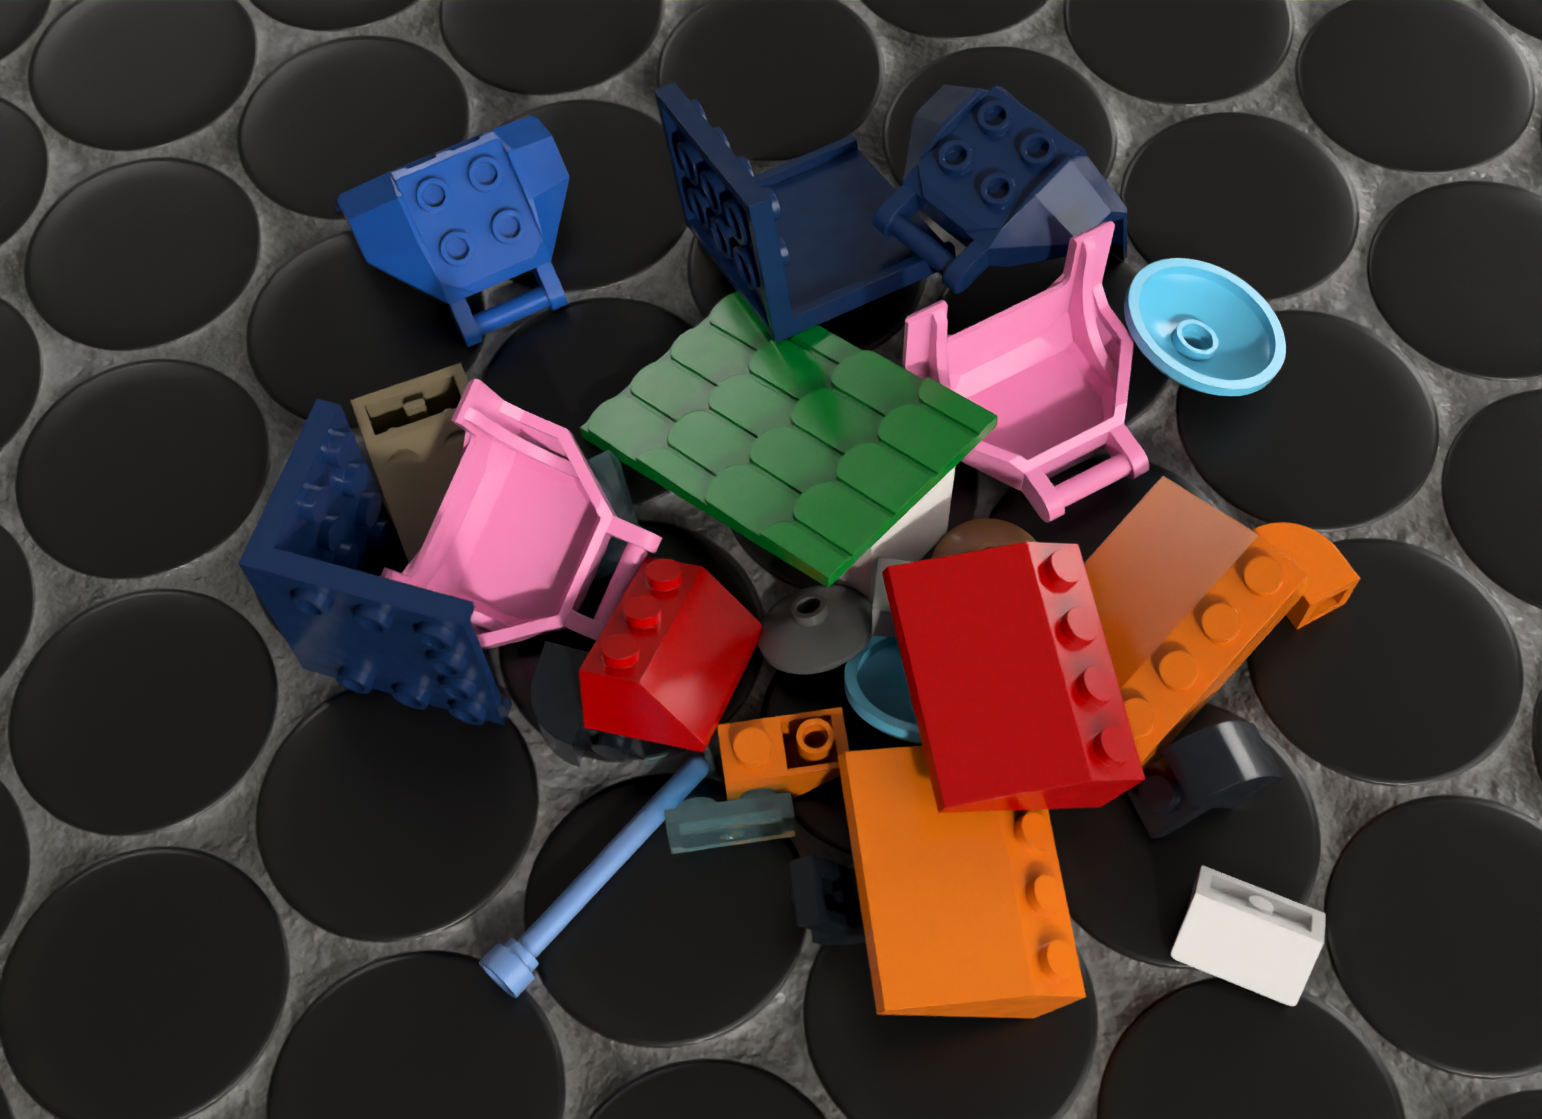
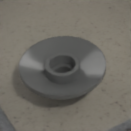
M821 584L800 589L782 598L765 614L761 621L762 630L758 639L759 649L764 659L771 666L786 673L808 675L832 670L857 656L871 640L873 607L864 594L844 585L832 584L828 588Z

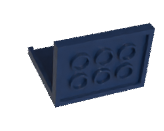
M675 82L654 90L685 224L776 343L937 273L934 268L894 236L885 237L872 226L875 213L896 190L861 153L857 146V140L853 135L754 176L747 159L743 155L736 157L731 151L723 130L719 126L712 128L707 122L704 110L697 99L689 100ZM917 213L909 219L955 255V246L950 241L944 243Z
M316 399L239 562L240 568L303 669L336 678L340 685L358 693L368 694L371 689L390 693L395 700L411 708L426 709L428 704L449 710L453 717L468 724L483 725L486 720L504 725L512 702L511 699L501 697L470 618L475 609L473 602L371 574L378 555L386 553L391 544L394 525L341 405Z

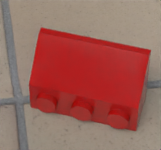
M646 557L579 669L584 728L704 753L758 644L762 624L704 567L680 563L672 559Z

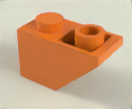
M842 707L717 725L728 809L792 800L839 777L838 756L849 751Z

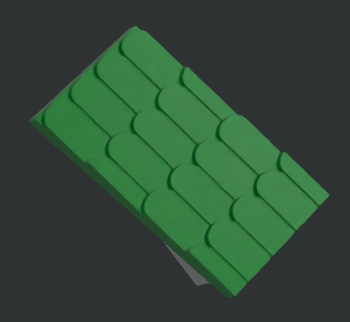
M736 291L719 301L712 309L710 315L700 324L681 334L674 341L671 349L661 358L642 368L634 376L631 384L617 396L599 405L589 420L580 427L582 438L814 580L828 588L834 582L854 588L864 594L873 606L878 557L919 561L947 533L955 466L996 428L998 416L929 377H926L924 380L874 351L861 350L819 325L776 343Z

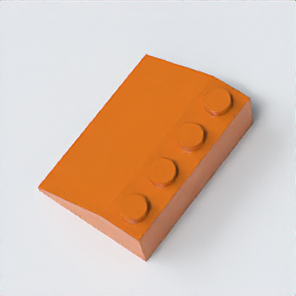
M1165 476L1160 478L1084 563L1142 769L1153 764L1162 754L1161 750L1170 745L1306 593L1310 575L1262 536Z
M922 745L848 751L838 756L875 1006L878 1015L1037 1018L1086 997L1048 809L938 813Z

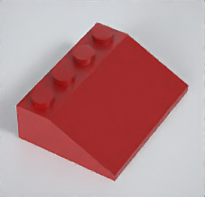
M1022 542L888 566L882 571L938 813L1102 807L1145 780L1079 544Z

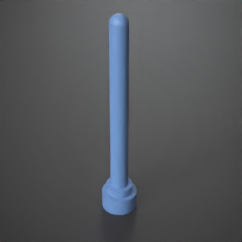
M697 755L690 757L518 940L510 938L504 945L496 943L479 961L482 969L504 991L517 998L535 979L532 971L539 965L536 960L538 955L705 778L709 771V764L705 758Z

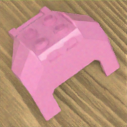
M1112 221L1103 222L1070 238L1063 274L1045 291L954 335H947L948 305L944 300L927 306L907 316L905 319L902 368L924 380L926 377H929L998 416L996 428L968 453L961 462L1017 490H1021L1039 517L1046 523L1064 515L1065 507L1125 476L1132 480L1149 471V461L1144 450L1124 424L1134 340L1109 307L1102 286L1115 224ZM1104 448L1111 456V458L1056 486H1053L1049 480L1053 476L1093 457L1096 452Z
M474 378L468 382L451 419L452 422L466 431L460 464L422 548L402 573L384 567L380 577L472 601L475 609L470 620L482 650L568 629L596 641L644 559L648 557L649 553L656 554L662 537L617 517L573 434L568 429L504 401L481 380ZM612 536L626 542L627 545L595 617L591 619L578 613L581 603L584 602Z

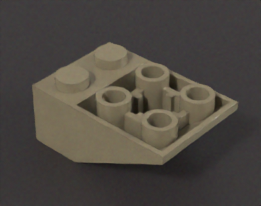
M461 363L350 400L408 563L411 562L422 548L460 464L466 431L452 422L451 419L468 384Z

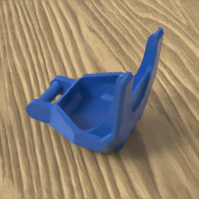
M529 116L479 134L340 194L336 201L335 211L343 212L365 262L429 297L446 304L467 348L482 342V335L549 307L551 311L568 305L566 295L551 263L570 176L553 136L539 118ZM532 269L539 285L538 288L472 315L466 302V297Z

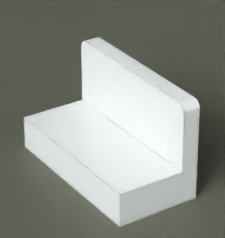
M1201 865L1192 888L1188 910L1172 947L1171 956L1174 960L1288 1006H1295L1299 1001L1324 944L1326 913Z

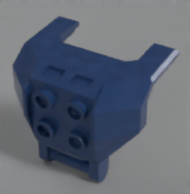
M944 84L913 115L903 185L877 210L872 220V226L883 236H894L943 276L942 283L955 294L963 292L989 265L1012 267L1066 257L1071 237L1103 222L1112 221L1115 224L1110 251L1123 261L1127 258V207L1089 159L1086 150L1052 127L1040 115L1032 112L1016 100L1012 94L1001 86H993L990 90ZM920 210L966 248L956 257L909 219Z

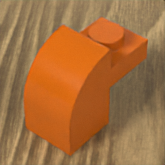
M1270 523L1253 529L1254 532L1262 536L1310 574L1306 593L1286 614L1296 630L1347 602L1360 577L1329 539L1311 528L1294 523Z

